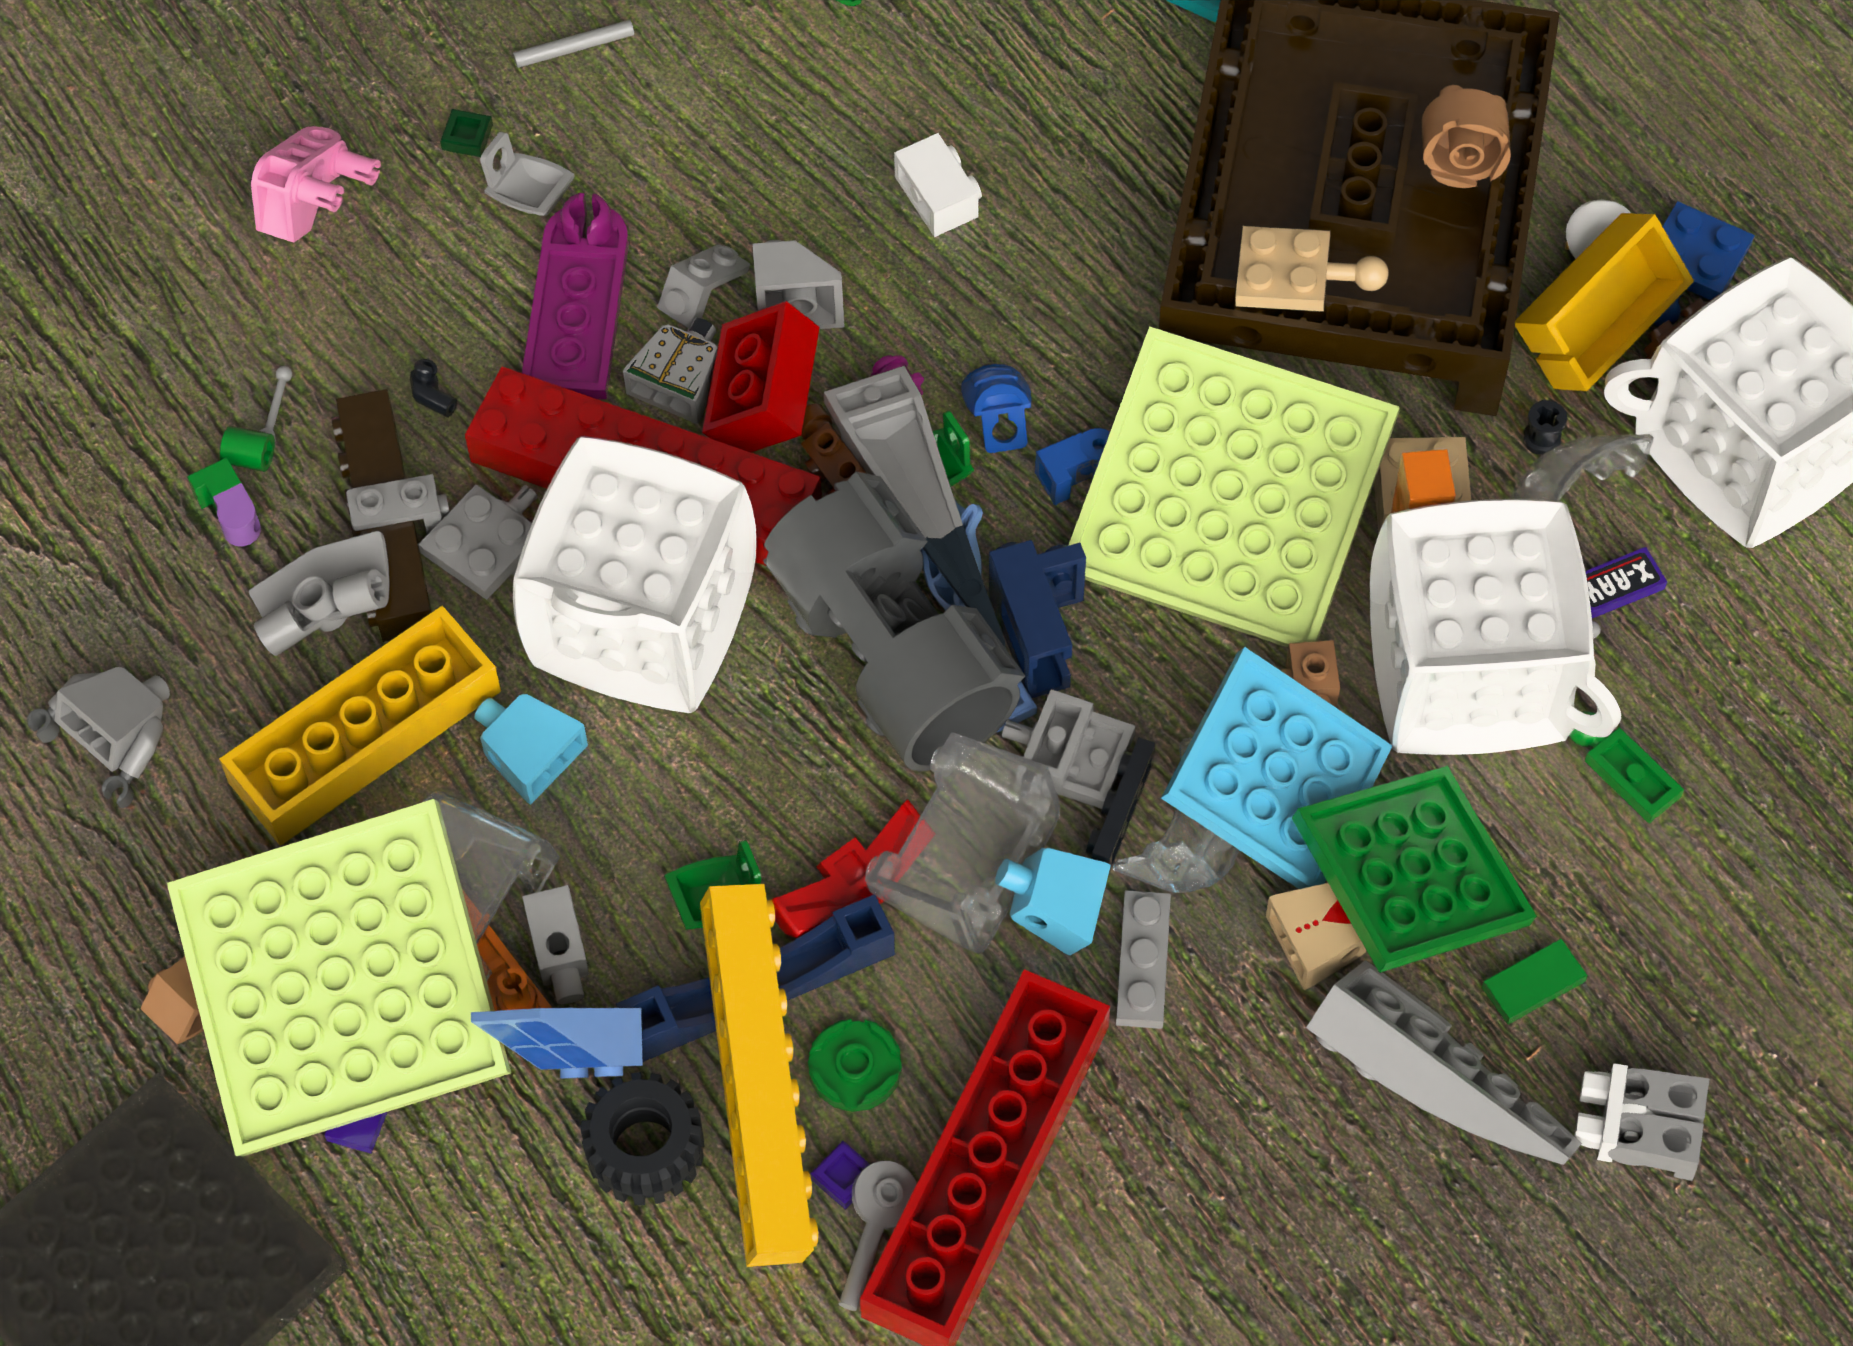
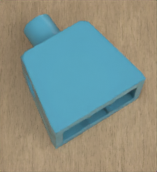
M528 694L519 695L507 708H504L493 698H488L481 703L475 713V720L487 728L480 737L485 756L530 805L588 746L584 724Z
M1041 848L1027 857L1022 865L1005 859L998 868L995 883L1015 892L1010 910V916L1013 921L1063 953L1072 955L1092 943L1111 865L1106 862L1051 848Z

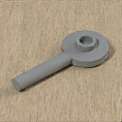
M878 1161L872 1163L857 1175L853 1183V1205L858 1215L866 1224L839 1301V1306L851 1311H857L860 1297L864 1291L884 1229L896 1227L917 1184L913 1175L904 1166L896 1162Z

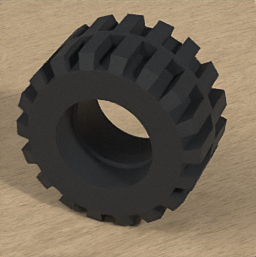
M641 1072L631 1073V1081L623 1083L621 1076L611 1080L613 1088L607 1091L604 1087H601L595 1093L597 1104L588 1103L585 1109L587 1120L581 1122L582 1144L589 1171L593 1179H598L599 1187L603 1191L608 1193L613 1189L615 1199L624 1203L628 1196H632L635 1205H645V1199L654 1197L655 1204L665 1202L664 1194L669 1191L675 1197L683 1192V1180L692 1183L697 1176L695 1166L702 1165L704 1158L702 1147H705L698 1107H694L692 1096L688 1091L681 1094L680 1084L670 1079L665 1085L660 1074L651 1073L650 1079L645 1080L642 1079ZM640 1122L660 1124L671 1133L668 1141L661 1149L646 1156L629 1155L616 1146V1142L622 1132L631 1125Z

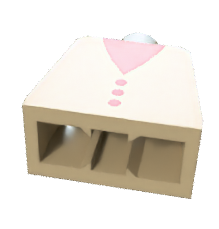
M1329 883L1275 894L1269 897L1266 918L1304 990L1321 982L1366 952L1363 943Z

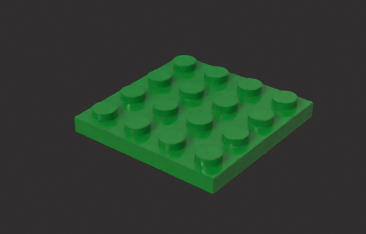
M1448 766L1297 809L1292 817L1294 824L1379 973L1530 926L1537 917Z

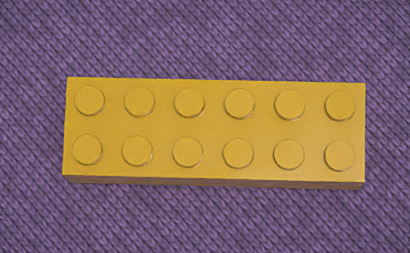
M442 605L219 758L230 786L281 846L476 710L483 701L499 694L501 688L496 667Z

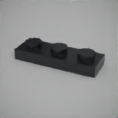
M1138 737L1133 752L1125 750L1117 771V776L1122 778L1117 791L1109 789L1101 812L1102 815L1107 817L1102 829L1094 827L1086 848V853L1092 855V859L1111 865L1109 874L1154 763L1156 743Z

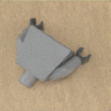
M115 667L101 673L75 674L48 701L50 707L47 710L40 708L29 713L27 724L33 731H37L36 736L43 743L53 741L58 736L61 726L109 770L113 772L120 768L122 771L119 776H111L103 782L102 792L108 800L115 789L124 787L122 794L117 799V805L120 808H125L134 799V791L130 786L131 781L134 777L140 778L154 755L162 735V701L169 698L170 691L168 685L160 676L154 675L141 683L122 667Z

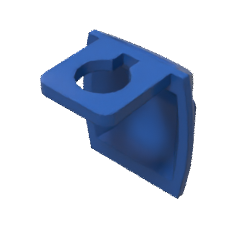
M989 364L970 372L961 383L962 398L966 407L974 416H981L985 450L988 453H996L1024 448L1028 442L1024 409L1031 408L1032 403L1030 387L1025 378L1015 368L1005 364ZM1007 413L1008 419L1017 426L1016 432L1010 439H996L992 435V430L995 424L999 422L998 415Z

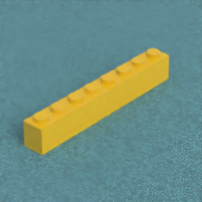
M765 884L710 886L700 902L746 1267L803 1263L813 1252L814 1247L817 1246L818 1226L816 1219L809 1217L807 1200H810L812 1195V1182L810 1173L803 1171L801 1153L805 1151L806 1139L804 1128L801 1124L797 1125L795 1107H798L799 1086L797 1080L790 1077L789 1062L793 1058V1042L791 1035L784 1032L783 1017L787 1012V998L785 990L778 988L776 973L780 970L781 953L778 944L772 943L770 929L774 926L775 922L774 904L771 899H766Z

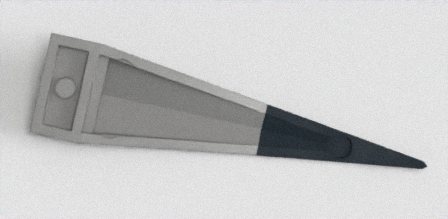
M905 366L825 391L824 404L841 432L842 441L867 474L881 476L928 541L923 550L964 605L977 608L1006 648L1005 639L967 538L922 396Z

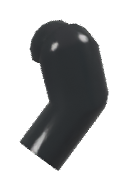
M420 359L414 364V370L410 372L412 396L417 403L448 418L456 409L457 399L439 390L438 377L436 375L437 365L432 360Z

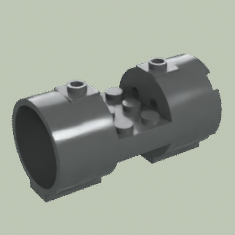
M855 472L847 481L834 484L836 492L818 501H815L813 496L810 495L793 507L775 525L767 537L764 546L768 550V555L763 562L788 596L789 600L787 602L796 613V622L803 631L812 636L832 638L847 633L852 639L853 643L851 646L853 651L861 660L867 663L858 678L856 694L859 698L858 704L867 715L865 719L868 726L878 735L886 736L909 769L913 771L937 769L969 754L986 742L1005 724L1018 704L1020 689L1017 684L1025 675L977 608L951 605L943 614L937 613L915 582L923 566V555L920 550L928 541L881 476Z

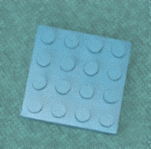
M1244 647L1235 655L1161 799L1296 888L1302 889L1325 883L1326 878L1292 820L1293 815L1298 808L1373 787L1393 745Z

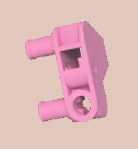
M316 126L301 129L265 153L255 166L251 180L256 230L293 243L311 231L318 206L331 212H336L341 206L343 197L336 194L342 195L344 189L340 185L331 184V181L343 175L372 186L380 173V170L373 168L381 167L380 161L348 151L346 143L341 140V135L334 130Z

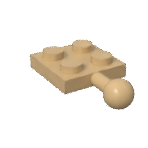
M1243 226L1236 286V306L1324 311L1326 280L1355 281L1361 289L1375 291L1383 287L1387 282L1389 275L1388 267L1382 259L1376 256L1364 257L1357 264L1328 262L1330 231Z

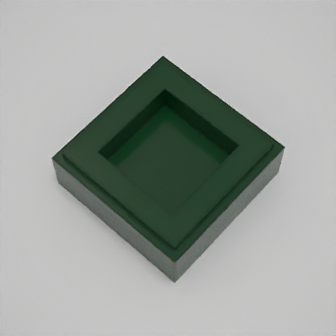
M452 109L440 141L442 150L481 157L493 126L492 116Z

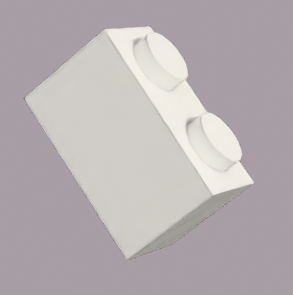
M939 133L894 152L895 178L934 237L978 218V199L982 197L979 184L972 175L967 177L961 168V160L956 149L952 145L947 147Z

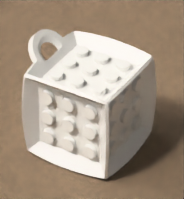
M1790 257L1754 273L1714 298L1665 338L1657 347L1651 359H1638L1619 364L1609 371L1605 379L1604 395L1607 402L1618 411L1636 417V436L1661 469L1706 516L1747 548H1753L1794 526L1824 506L1853 482V305L1821 277L1796 259ZM1639 378H1659L1657 388L1650 400H1643L1633 396L1628 390L1629 384Z
M586 436L577 438L560 464L539 505L524 543L513 580L515 623L523 647L532 664L561 679L611 697L678 712L692 713L696 711L712 684L730 646L754 572L756 524L752 505L743 483L708 467L665 452Z
M1535 499L1470 500L1423 506L1390 513L1387 516L1377 537L1371 561L1370 620L1377 689L1388 737L1394 751L1397 753L1429 755L1483 754L1531 748L1565 741L1574 729L1593 737H1606L1611 734L1621 721V711L1611 692L1595 677L1596 663L1594 659L1593 626L1587 578L1576 531L1565 503L1562 501ZM1577 687L1582 689L1595 702L1597 706L1596 714L1587 715L1575 708L1574 700Z

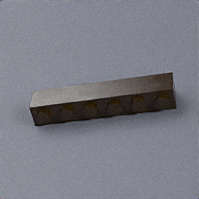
M388 389L336 399L339 416L331 417L336 443L344 441L346 452L338 453V459L343 479L351 478L352 488L350 489L406 479ZM345 489V490H344V492H345V498H346V503H347V507H348V511H349L348 500H347V494H346L347 490H349V489ZM414 520L355 531L351 526L353 537L379 531L385 538L389 566V599L384 608L367 612L370 627H379L383 642L391 641L432 613Z

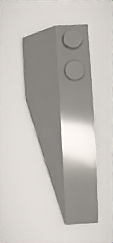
M1366 960L1333 985L1306 1028L1316 1035L1317 1041L1323 1047L1333 1052H1339L1354 1063L1355 1069L1365 1078L1377 1080L1419 1108L1469 1133L1522 1153L1564 1165L1581 1146L1582 1143L1541 1105L1531 1101L1525 1104L1519 1098L1518 1085L1505 1073H1491L1483 1066L1480 1060L1484 1054L1472 1043H1467L1462 1047L1447 1032L1452 1025L1440 1014L1384 973H1379L1377 968Z

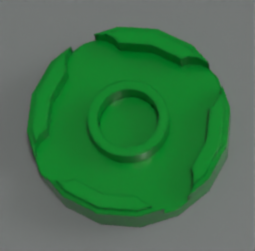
M852 1019L840 1020L828 1026L813 1041L809 1053L810 1082L818 1096L832 1107L850 1112L870 1110L885 1102L897 1088L902 1073L900 1048L895 1039L882 1026L868 1020H864V1022H852Z

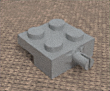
M476 484L418 544L420 553L487 600L511 574L515 576L521 552L532 525L530 521L524 518L522 513L538 496L533 489L523 485L522 489L509 502H505L495 498Z
M1051 689L1040 717L1033 728L1008 719L1002 732V738L1027 745L1019 768L1020 782L1102 809L1109 789L1114 788L1118 778L1117 771L1125 750L1128 751L1136 726L1093 712L1094 703Z

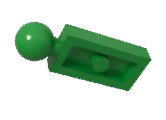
M1581 711L1587 715L1596 714L1591 711ZM1620 727L1608 737H1593L1576 729L1569 735L1571 740L1577 745L1583 747L1591 746L1593 748L1587 753L1585 762L1647 823H1651L1682 797L1684 789Z

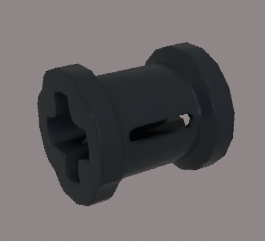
M1541 400L1530 408L1523 443L1533 454L1546 456L1555 453L1560 448L1562 431L1565 429L1568 418L1567 412L1562 405L1551 400Z

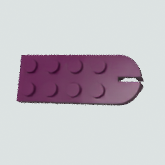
M578 193L571 196L563 204L562 209L557 211L548 220L544 229L522 373L595 399L607 400L629 248L628 232L622 217L611 209L602 197L593 193L592 207L594 217L591 225L587 228V238H584L587 207L585 194Z

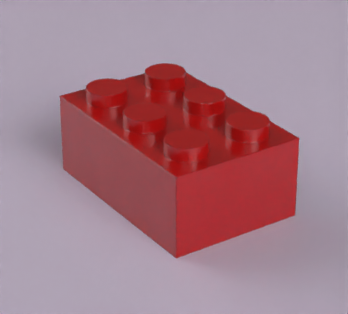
M787 301L722 324L702 433L710 439L748 452H754L801 436L820 327Z

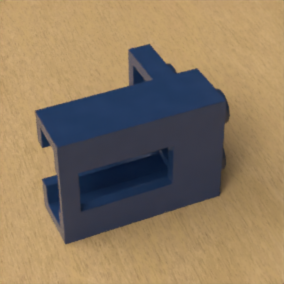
M1032 540L1022 543L1008 542L989 552V597L1011 656L1025 675L1021 682L1031 698L1049 694L1051 689L1059 691L1070 688L1071 674L1065 660L1072 658V642L1058 608L1084 601L1086 556L1081 543L1069 546L1056 545L1047 549L1044 553L1037 554Z

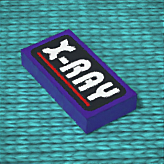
M1647 547L1585 571L1592 619L1662 591L1667 585L1666 578Z

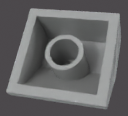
M769 240L765 243H752L758 311L787 301L817 324L820 329L844 328L842 275L840 271L796 240Z

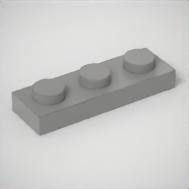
M1125 890L1116 1026L1163 1029L1171 894Z

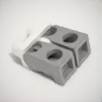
M1613 1063L1611 1073L1585 1071L1582 1079L1580 1101L1604 1105L1605 1108L1603 1117L1578 1113L1574 1136L1582 1143L1581 1145L1598 1149L1597 1160L1612 1162L1613 1159L1626 1165H1643L1674 1172L1673 1177L1693 1181L1699 1164L1709 1078L1638 1068L1627 1069V1065Z

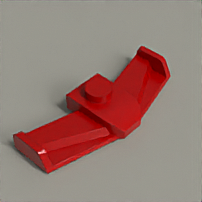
M907 798L866 850L858 839L854 837L816 866L825 879L771 899L775 909V922L786 935L798 938L832 916V912L875 894L879 903L882 904L889 898L891 890L935 834Z

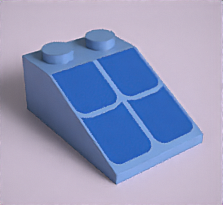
M532 1008L471 1012V1023L540 1070L560 1069V1079L589 1078L588 1068H594L595 1077L623 1076V1067L643 1066L641 1008Z

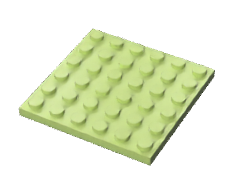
M1149 326L1069 545L1081 543L1086 556L1085 580L1288 647L1289 643L1318 641L1396 423L1400 407Z
M437 800L425 801L167 883L235 1156L243 1157L511 1074L504 1044L471 1023V1012L495 1010L442 812Z

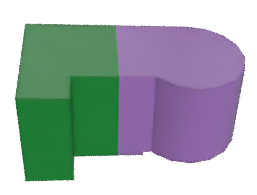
M227 457L187 476L193 495L200 508L203 509L213 504L217 511V517L224 538L230 544L246 546L257 540L261 532V525L256 515L254 504Z

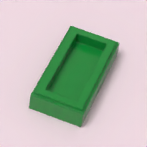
M1559 939L1483 981L1482 989L1504 1021L1509 1025L1586 982L1588 975L1564 941Z

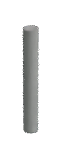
M629 19L513 52L516 67L520 68L635 35L634 29Z

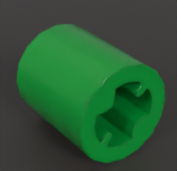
M230 425L226 428L222 437L220 460L227 457L232 466L266 472L271 465L274 455V436L270 433Z

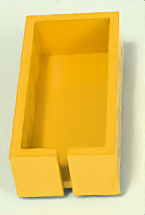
M1621 213L1516 319L1515 327L1532 353H1541L1536 358V361L1553 389L1587 392L1694 280L1655 214Z

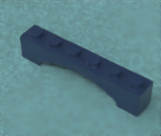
M874 894L832 912V916L822 924L780 948L781 966L779 972H776L778 988L785 990L788 1001L894 956V931L876 895ZM709 977L667 988H660L658 985L615 1003L616 1008H641L643 1062L716 1031Z

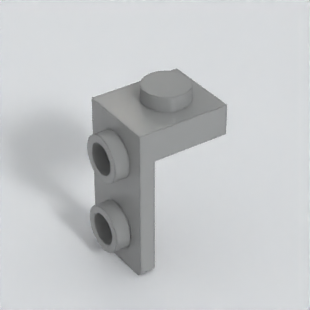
M719 244L680 261L670 268L657 308L689 329L695 318H702L711 290L748 273L750 263L739 257L738 253L732 248Z
M433 474L353 488L346 492L351 523L355 531L424 519L428 535L450 512L446 494L437 495Z

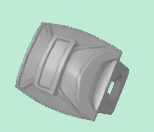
M502 131L497 134L480 158L488 184L484 190L485 194L509 207L528 214L547 216L561 200L575 177L574 173L548 160L514 153L509 135ZM501 148V168L497 170L493 168V159L496 152Z

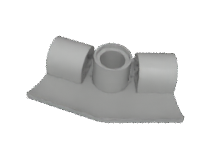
M375 531L311 549L249 590V595L262 617L254 623L255 631L271 654L278 656L318 629L324 632L333 631L339 628L347 617L384 608L387 605L389 599V566L385 538L381 532Z

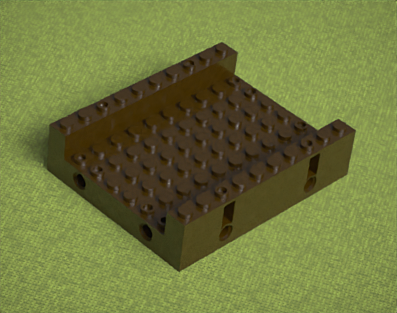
M1220 0L1162 295L1159 330L1200 343L1208 342L1457 381L1454 410L1497 416L1511 356L1560 12L1480 0ZM1457 85L1463 89L1482 90L1492 95H1498L1505 100L1509 118L1511 157L1506 170L1498 178L1490 181L1489 176L1478 180L1475 187L1456 188L1438 182L1431 175L1429 167L1425 165L1423 160L1422 117L1427 106L1439 97L1440 91L1447 86ZM1243 226L1330 231L1328 262L1357 264L1364 257L1376 256L1382 259L1388 267L1389 275L1387 282L1378 290L1366 291L1361 289L1355 281L1326 280L1324 311L1236 306V286Z

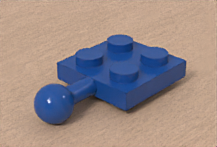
M1678 201L1662 226L1694 280L1686 290L1709 300H1712L1726 290L1750 249L1755 236ZM1683 293L1653 325L1659 327L1667 320L1674 324L1679 319L1681 312L1679 300Z

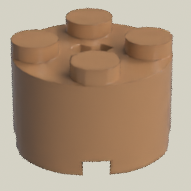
M1451 85L1443 88L1440 91L1439 97L1427 106L1422 117L1423 160L1425 165L1431 170V175L1438 182L1456 188H1470L1477 186L1478 180L1490 176V181H1492L1506 170L1510 162L1511 150L1508 112L1505 100L1502 97L1482 90L1463 89L1460 86Z

